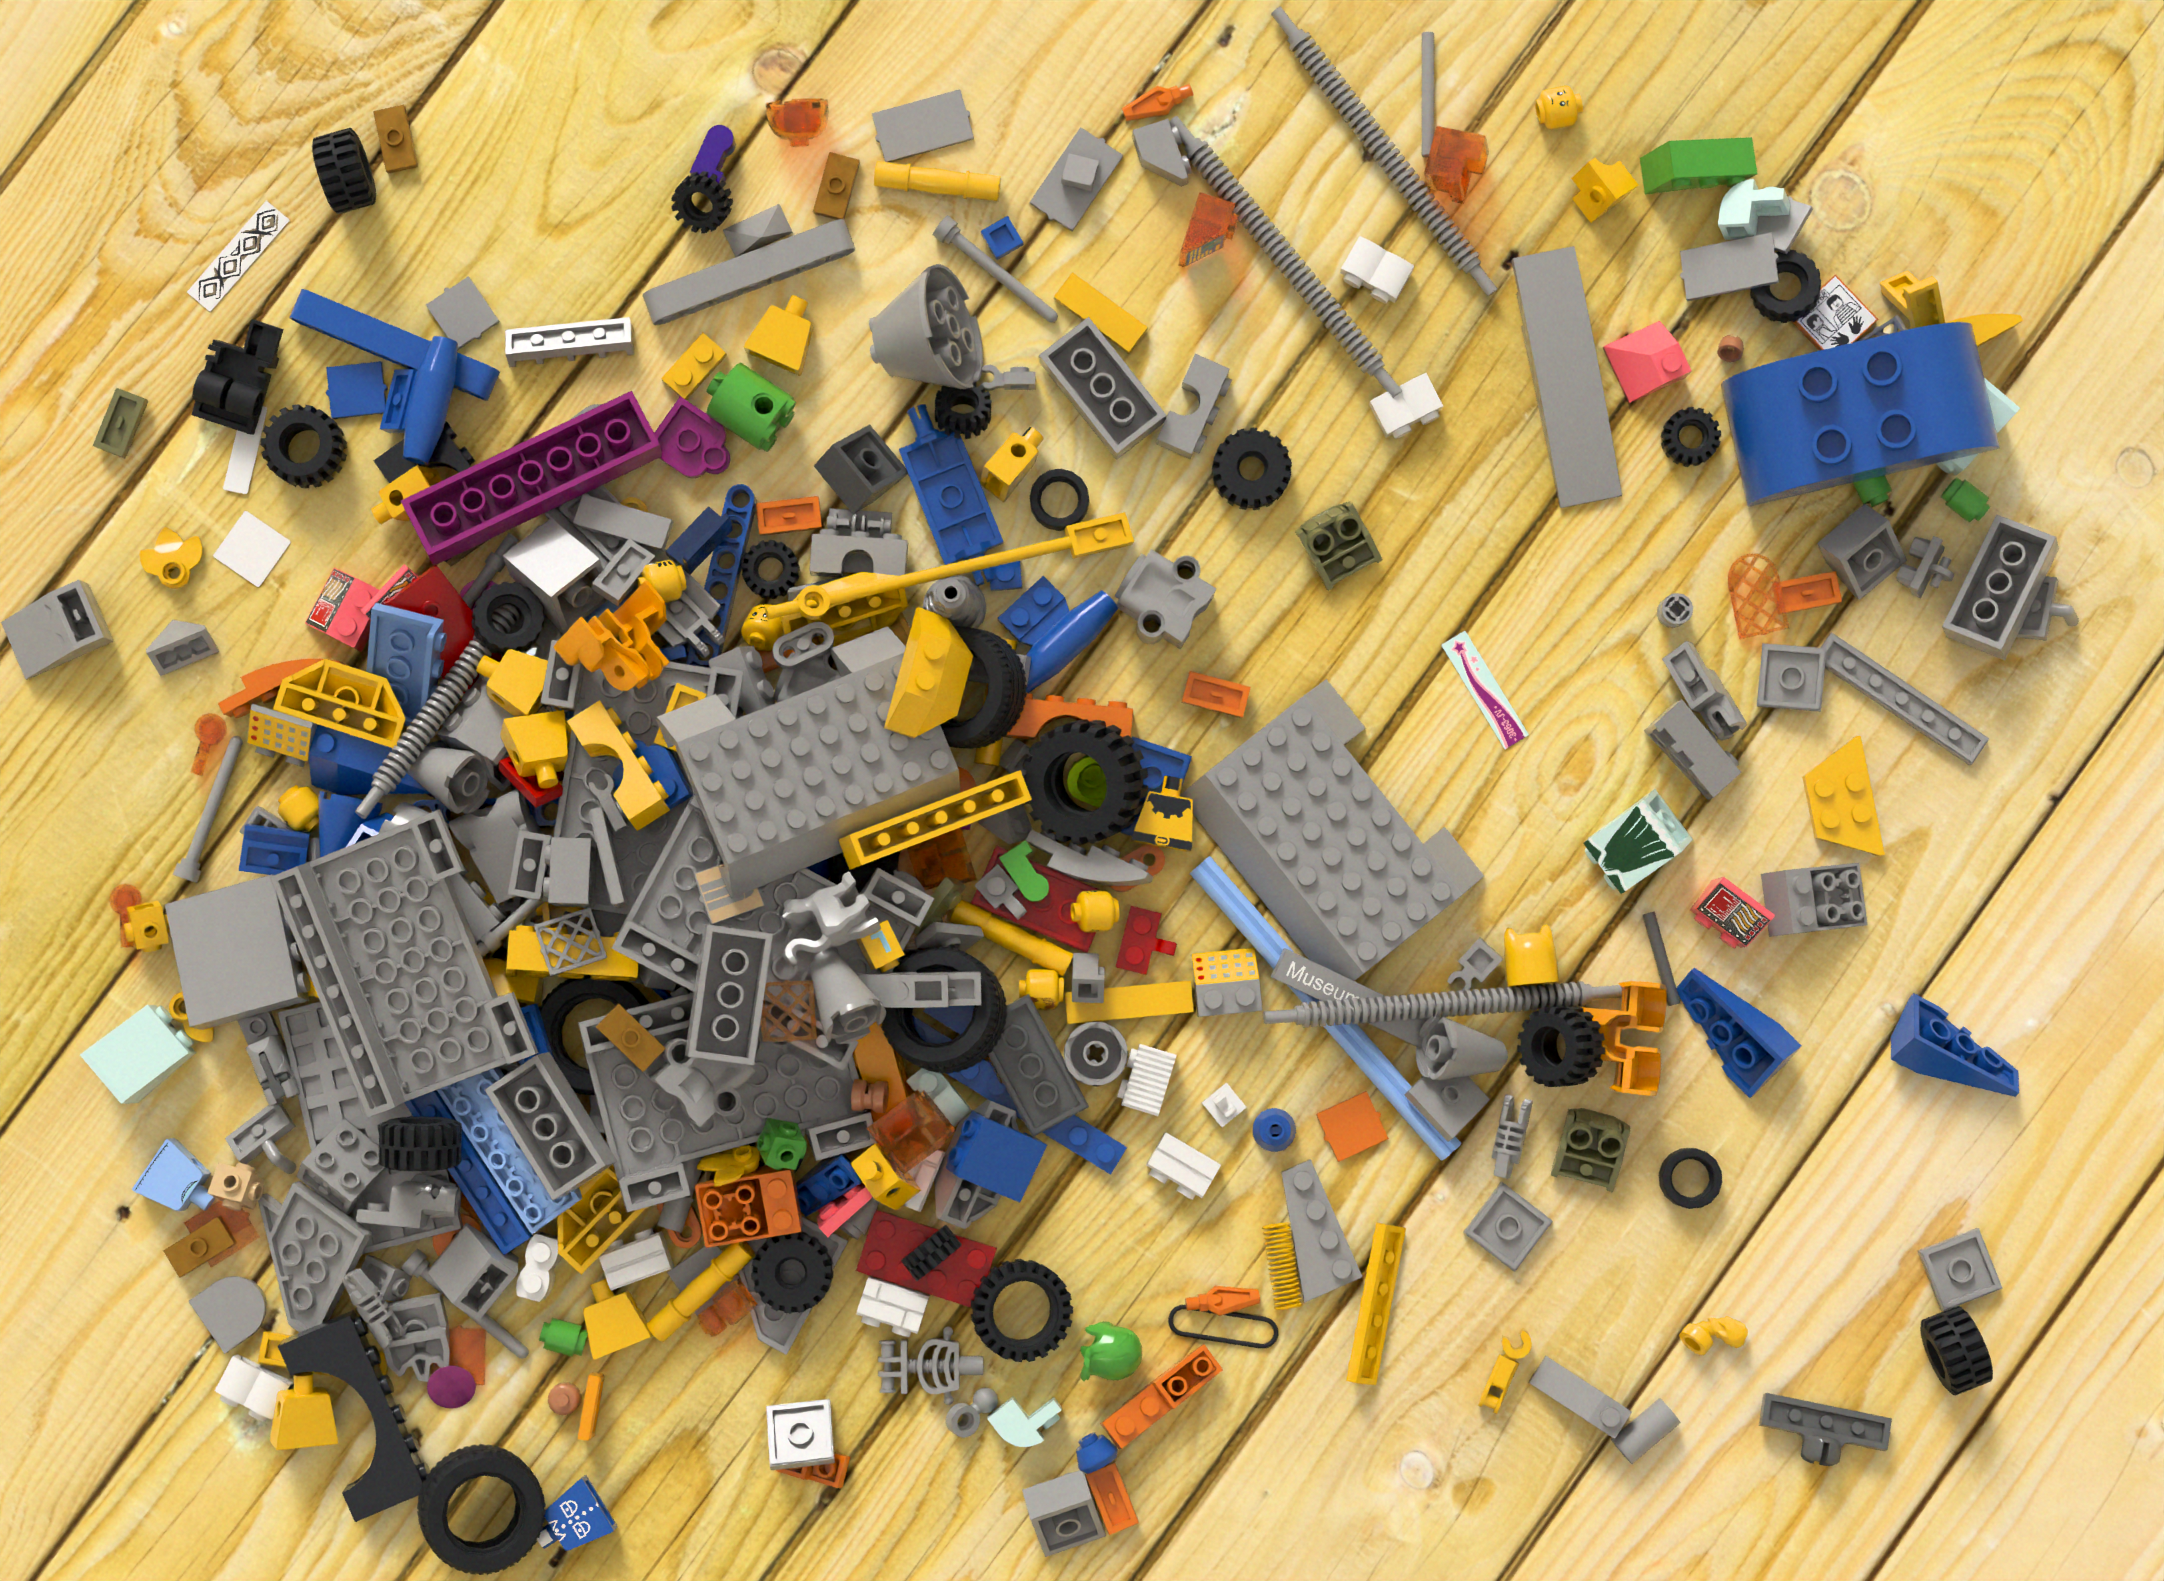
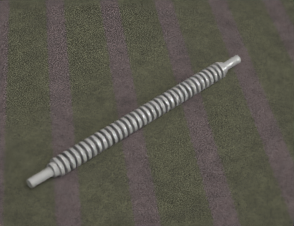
M1281 6L1275 9L1271 15L1289 37L1287 40L1290 44L1289 49L1292 52L1295 51V57L1300 58L1299 62L1302 65L1305 64L1304 68L1306 71L1310 70L1309 75L1315 77L1314 81L1316 84L1320 83L1319 88L1321 90L1325 89L1324 94L1326 97L1330 96L1328 100L1334 103L1335 109L1341 108L1338 113L1341 116L1345 115L1343 117L1345 122L1350 121L1348 126L1351 129L1355 128L1353 130L1355 135L1360 134L1358 139L1361 142L1366 140L1363 145L1365 148L1370 147L1368 152L1374 154V160L1381 159L1378 165L1380 167L1385 166L1383 168L1384 173L1387 174L1392 171L1388 178L1390 180L1395 179L1393 181L1395 187L1400 185L1397 189L1400 193L1406 191L1403 197L1404 199L1410 198L1407 202L1410 206L1416 203L1412 209L1414 212L1421 210L1417 216L1420 219L1426 216L1422 222L1424 225L1431 223L1427 229L1430 232L1436 229L1432 234L1434 238L1441 235L1437 242L1440 245L1446 242L1442 247L1444 251L1451 248L1447 255L1449 257L1456 255L1452 259L1454 264L1461 261L1457 268L1459 270L1463 269L1466 274L1470 273L1487 296L1492 295L1498 288L1481 268V261L1478 259L1479 253L1476 251L1471 254L1475 249L1472 245L1466 248L1469 240L1466 238L1461 241L1465 236L1462 232L1456 235L1460 230L1459 227L1454 226L1451 228L1455 223L1452 219L1446 222L1450 216L1448 213L1441 215L1445 211L1443 206L1436 209L1440 203L1438 200L1431 202L1435 196L1433 193L1427 195L1430 192L1429 188L1425 187L1421 190L1425 185L1423 180L1417 182L1420 177L1418 174L1413 175L1415 172L1413 167L1406 170L1410 166L1409 162H1403L1405 160L1403 154L1398 156L1400 153L1398 148L1392 150L1395 144L1393 142L1388 143L1390 141L1388 135L1382 137L1385 131L1383 129L1378 130L1380 125L1378 122L1374 123L1376 119L1373 116L1368 117L1370 112L1368 109L1364 110L1366 106L1363 103L1359 104L1360 98H1353L1356 93L1353 90L1349 91L1351 87L1349 84H1345L1346 80L1343 77L1339 78L1341 74L1339 71H1335L1336 67L1333 64L1330 65V59H1324L1326 54L1320 52L1321 48L1319 45L1315 46L1316 41L1310 39V33H1305L1302 29L1299 30Z
M1178 116L1172 118L1169 121L1171 128L1177 127L1181 141L1186 146L1185 151L1188 153V160H1192L1193 166L1197 167L1199 173H1202V177L1208 179L1207 183L1210 186L1213 185L1212 189L1215 192L1218 191L1217 195L1220 198L1223 197L1222 201L1228 204L1229 210H1233L1234 216H1239L1237 219L1240 223H1243V227L1245 229L1249 228L1248 233L1254 235L1253 239L1256 242L1259 241L1258 245L1261 248L1264 247L1263 251L1269 254L1270 260H1274L1275 266H1280L1278 268L1281 273L1285 272L1284 277L1286 279L1290 278L1289 283L1295 285L1294 289L1297 292L1300 291L1299 295L1302 298L1306 297L1304 301L1306 304H1310L1311 310L1317 309L1314 313L1317 317L1321 316L1320 321L1322 323L1327 321L1325 327L1327 329L1332 328L1330 333L1333 336L1336 335L1335 339L1338 342L1342 341L1340 345L1343 348L1347 347L1345 350L1347 354L1353 353L1351 358L1353 361L1357 360L1356 365L1358 367L1364 365L1361 371L1363 373L1367 372L1370 377L1374 375L1393 398L1401 393L1402 389L1383 368L1385 366L1382 361L1383 356L1381 354L1376 355L1378 350L1375 347L1370 349L1373 344L1370 341L1366 342L1368 338L1365 335L1360 336L1362 331L1360 328L1356 329L1357 325L1355 322L1350 324L1352 321L1351 317H1345L1347 312L1341 310L1342 306L1339 303L1335 304L1337 300L1334 297L1330 298L1331 293L1329 291L1324 292L1326 290L1324 284L1320 285L1321 281L1319 278L1315 279L1316 275L1314 272L1309 273L1311 271L1310 267L1305 266L1306 262L1303 259L1299 260L1301 256L1295 253L1293 247L1289 248L1290 243L1284 241L1285 237L1283 234L1279 235L1280 231L1278 228L1274 229L1275 225L1273 222H1269L1270 219L1267 215L1264 216V211L1262 209L1258 210L1260 208L1259 205L1254 203V199L1249 197L1247 191H1243L1244 187L1239 184L1237 178L1233 179L1234 175L1232 172H1228L1227 166H1223L1224 163L1221 159L1218 160L1219 156L1213 153V149L1208 147L1209 145L1206 141L1195 138Z
M504 604L494 610L492 622L497 630L507 634L522 612L514 605ZM475 636L469 642V647H466L464 653L459 656V660H456L454 666L451 667L450 673L446 674L445 679L440 682V686L432 693L431 699L427 700L426 706L422 707L421 712L416 715V719L411 722L412 726L406 729L407 732L403 733L402 739H399L397 742V746H394L392 752L387 755L388 759L382 762L383 766H379L378 772H375L372 776L374 779L371 783L372 789L355 811L361 818L366 819L381 797L396 789V785H399L401 778H404L411 765L415 763V758L420 756V751L422 752L425 749V745H428L430 738H433L435 732L440 728L439 725H442L445 721L444 718L449 716V712L454 709V705L462 698L463 692L467 691L468 686L477 677L476 669L484 655L492 656V652L488 648H484L480 644V640L476 639Z
M1580 981L1577 983H1554L1552 985H1529L1528 987L1513 986L1512 988L1505 987L1504 989L1499 987L1496 990L1495 988H1489L1488 990L1480 989V991L1473 989L1472 992L1471 990H1464V992L1459 990L1456 992L1448 991V993H1424L1423 995L1419 993L1415 994V996L1408 994L1407 997L1406 995H1399V997L1392 995L1391 998L1389 996H1383V998L1378 996L1374 999L1373 997H1367L1366 1000L1365 998H1359L1358 1001L1356 998H1351L1350 1001L1348 999H1342V1001L1338 999L1333 1002L1332 1000H1326L1325 1003L1324 1001H1318L1317 1004L1315 1001H1311L1309 1005L1307 1002H1302L1300 1006H1295L1294 1009L1264 1011L1263 1020L1264 1024L1295 1022L1296 1025L1308 1028L1310 1025L1311 1027H1317L1318 1024L1320 1027L1326 1026V1023L1328 1026H1333L1334 1022L1336 1025H1342V1023L1348 1025L1351 1022L1352 1024H1358L1359 1021L1361 1024L1366 1023L1367 1020L1369 1023H1374L1375 1019L1377 1022H1383V1019L1385 1022L1391 1020L1399 1021V1019L1407 1020L1408 1018L1414 1020L1416 1017L1417 1019H1423L1424 1016L1428 1019L1432 1016L1448 1017L1449 1015L1454 1017L1456 1015H1472L1473 1013L1475 1015H1480L1481 1013L1488 1014L1489 1012L1494 1014L1497 1011L1504 1013L1505 1010L1506 1012H1513V1010L1520 1012L1521 1010L1529 1011V1009L1534 1011L1544 1007H1584L1586 1003H1591L1595 999L1621 998L1622 988L1620 985L1591 987L1590 984H1584V982Z

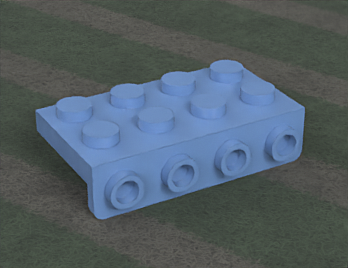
M375 603L371 610L366 672L388 679L406 717L405 726H412L411 722L416 719V715L421 712L423 706H426L427 700L431 699L430 696L438 687V679L443 672L444 660L440 659V653L443 651L447 639V634L443 633L444 620Z

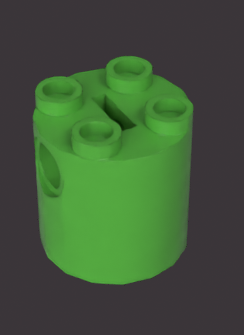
M743 363L737 364L727 375L721 371L718 372L706 391L713 396L707 407V416L758 450L763 449L768 452L777 440L775 434L781 426L786 428L795 415V412L792 411L796 405L794 398Z

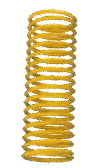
M1289 1222L1262 1227V1229L1282 1228L1263 1232V1234L1283 1233L1264 1237L1263 1239L1284 1238L1265 1242V1245L1285 1243L1266 1247V1250L1287 1248L1267 1252L1266 1254L1288 1253L1267 1257V1260L1289 1258L1268 1262V1265L1290 1263L1268 1269L1291 1268L1271 1272L1269 1275L1292 1273L1272 1277L1270 1280L1293 1278L1273 1282L1271 1285L1294 1283L1274 1287L1271 1290L1295 1288L1275 1292L1272 1295L1296 1293L1273 1298V1300L1297 1298L1274 1303V1305H1281L1275 1307V1310L1297 1308L1303 1305L1299 1301L1302 1297L1298 1296L1301 1292L1297 1291L1300 1287L1296 1286L1299 1282L1295 1281L1299 1277L1293 1276L1298 1272L1292 1271L1297 1269V1267L1291 1266L1297 1262L1290 1261L1296 1257L1292 1256L1295 1252L1292 1251L1294 1246H1291L1293 1241L1290 1240L1292 1236L1289 1234L1292 1231L1288 1230L1291 1228V1223Z

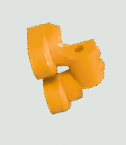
M646 580L614 613L606 609L598 618L596 616L592 617L588 623L583 617H580L557 641L554 649L565 663L570 666L582 663L590 672L601 669L607 681L620 691H628L635 686L639 689L646 685L649 679L653 681L658 678L663 669L670 663L651 640V635L667 620L665 601L649 581Z
M1641 981L1618 983L1622 988L1621 1011L1581 1008L1584 1009V1012H1590L1593 1015L1592 1021H1598L1601 1026L1598 1030L1599 1033H1604L1605 1040L1602 1041V1047L1606 1048L1605 1054H1601L1600 1058L1603 1061L1616 1062L1614 1083L1609 1088L1620 1093L1656 1096L1661 1075L1660 1048L1641 1046L1632 1048L1620 1044L1622 1029L1636 1028L1641 1031L1660 1033L1663 1031L1667 1008L1666 985Z

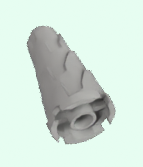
M956 575L939 579L932 584L924 597L923 609L948 618L953 626L977 629L984 621L986 602L983 592L979 586H976L975 582L967 577Z

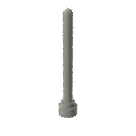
M947 215L939 223L932 235L940 242L953 243L1048 322H1055L1058 315L1056 311L960 234L961 230L957 227L958 223Z
M234 736L230 739L187 856L182 858L181 863L176 864L173 872L175 876L195 883L198 882L201 874L199 870L201 864L198 861L243 744L239 736Z
M417 1248L401 1269L409 1276L415 1275L417 1278L421 1276L447 1298L428 1274L430 1262L426 1260L427 1256ZM486 1313L480 1321L467 1314L517 1357L523 1359L528 1356V1348Z

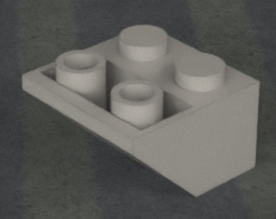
M466 1223L429 1268L428 1274L453 1305L480 1321L518 1274L519 1257L512 1252L503 1255L495 1241Z

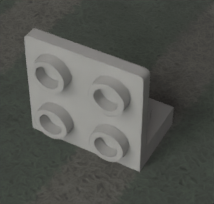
M343 1119L301 1162L297 1178L348 1215L354 1209L359 1195L385 1167L379 1165V1146L347 1120Z

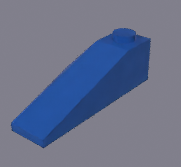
M318 724L308 753L311 785L339 795L368 794L372 789L371 783L374 780L372 776L375 772H378L379 766H383L382 762L388 759L387 755L392 752L393 748ZM406 773L404 778H401L399 785H396V789L388 794L431 793Z
M1693 968L1676 988L1680 999L1694 1022L1701 1024L1709 1039L1706 1042L1710 1049H1716L1724 1065L1721 1067L1724 1072L1749 1098L1754 1096L1783 1068L1802 1046L1778 1022L1696 968Z
M1915 993L1910 996L1891 1035V1060L1918 1074L2014 1097L2019 1094V1073L2016 1068L1990 1047L1982 1048L1970 1037L1971 1032L1964 1026L1960 1030L1946 1019L1948 1013L1941 1007Z

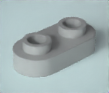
M812 622L778 638L773 645L774 661L781 668L794 669L827 654L834 644L833 631L823 622ZM820 636L824 639V642L820 645H815L812 639ZM793 650L795 655L792 658H786L783 656L784 651Z

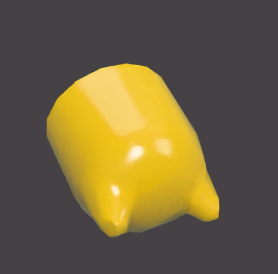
M1543 925L1539 933L1516 934L1512 928H1506L1504 933V958L1507 986H1528L1559 982L1556 949L1550 927Z

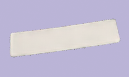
M262 406L254 435L236 431L223 486L224 490L242 494L248 493L267 407Z

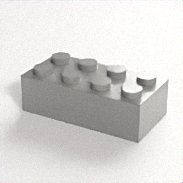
M1089 317L1039 355V363L1116 460L1165 422L1167 415Z
M1996 515L1942 626L1946 637L2006 660L2059 550L2057 538Z
M708 924L704 925L685 1056L754 1065L773 934Z
M550 1052L535 1055L485 1089V1092L552 1200L565 1197L617 1162Z

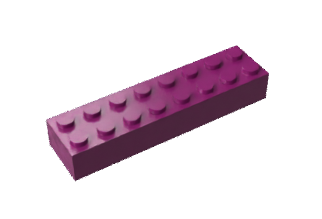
M629 391L401 500V503L434 566L662 457V451L632 391Z

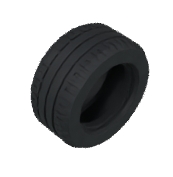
M954 626L973 656L985 669L988 677V695L983 707L973 718L962 723L952 718L940 724L949 747L968 749L986 747L1006 736L1007 732L1011 731L1012 726H1015L1017 723V719L1020 718V712L1023 711V705H1025L1024 698L1027 695L1025 693L1027 690V685H1025V682H1027L1026 673L1022 669L1023 664L1020 662L1019 656L1016 655V651L1012 649L1010 644H1007V641L1001 639L1000 636L981 629Z
M932 947V949L926 948L923 951H917L916 954H911L910 957H906L903 962H900L898 967L893 969V972L981 971V1005H974L972 1019L962 1034L952 1041L940 1044L922 1040L914 1027L913 1008L884 1007L886 1016L881 1023L884 1036L900 1056L928 1071L954 1073V1071L960 1072L975 1066L976 1063H980L983 1058L988 1056V1053L993 1051L994 1046H997V1041L1002 1037L1001 1033H1003V1027L1006 1024V998L997 977L982 962L959 949Z
M584 975L582 979H567L553 988L551 993H548L541 1002L542 1005L539 1006L554 1060L575 1093L595 1095L589 1069L581 1067L574 1062L563 1045L562 1028L566 1017L576 1005L588 999L601 998L612 1002L615 1006L619 1003L625 1010L649 1004L643 993L627 981L590 979L591 975Z
M479 1444V1446L471 1445L470 1447H464V1449L459 1448L436 1463V1466L426 1476L427 1479L423 1481V1486L420 1489L417 1514L423 1536L438 1558L451 1568L454 1567L458 1571L469 1572L475 1575L497 1573L499 1570H505L509 1566H514V1563H518L522 1557L524 1558L527 1555L526 1553L530 1552L532 1546L536 1544L537 1538L540 1537V1531H542L543 1523L545 1522L544 1515L546 1510L544 1507L546 1505L544 1494L542 1493L543 1490L538 1479L523 1460L512 1452L507 1451V1449ZM481 1476L498 1477L510 1484L513 1488L516 1504L514 1516L503 1532L493 1539L482 1542L465 1541L451 1532L446 1515L449 1501L458 1487L469 1479Z

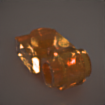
M738 1279L733 1281L713 1299L719 1309H715L712 1305L697 1316L700 1320L698 1324L705 1334H710L713 1338L728 1327L725 1323L726 1320L730 1325H734L758 1304L742 1281Z

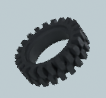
M1015 1259V1262L1005 1261L1002 1262V1266L998 1268L994 1266L990 1269L991 1273L987 1277L984 1275L980 1279L982 1282L980 1287L975 1288L973 1292L975 1299L971 1300L970 1306L973 1309L971 1320L975 1325V1332L981 1338V1341L995 1354L1007 1360L1012 1359L1015 1362H1022V1360H1027L1028 1362L1035 1361V1357L1040 1356L1044 1358L1048 1356L1047 1352L1049 1350L1055 1351L1059 1347L1057 1344L1059 1340H1064L1067 1336V1333H1065L1066 1328L1071 1327L1072 1320L1069 1319L1070 1314H1073V1306L1070 1305L1072 1298L1065 1288L1067 1287L1065 1283L1052 1270L1032 1260ZM1020 1281L1033 1282L1039 1285L1048 1296L1050 1314L1047 1323L1040 1332L1030 1338L1020 1340L1009 1338L999 1331L994 1321L993 1309L996 1298L1010 1284Z

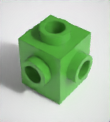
M767 1118L763 1131L759 1135L757 1148L765 1165L776 1170L784 1168L796 1170L799 1159H802L806 1153L807 1142L804 1140L797 1123Z

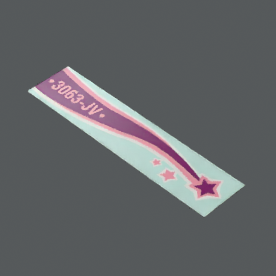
M1466 631L1443 643L1441 646L1504 749L1529 735Z

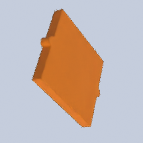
M1367 1091L1316 1114L1325 1133L1324 1140L1329 1142L1338 1162L1389 1139L1379 1119L1381 1113L1376 1112Z

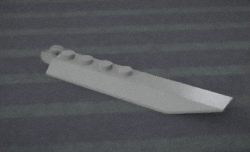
M603 485L585 493L588 496L622 505ZM582 495L544 513L548 519L552 518L600 558L603 569L627 542L573 525ZM640 545L655 555L654 563L671 560L666 555V549L663 552ZM683 570L687 588L682 591V596L679 600L665 603L667 620L657 631L673 648L689 642L701 657L706 658L710 654L708 647L701 642L696 634L704 629L710 639L718 646L725 641L721 633L710 623L721 608V605L690 574ZM638 584L627 594L626 599L636 591Z

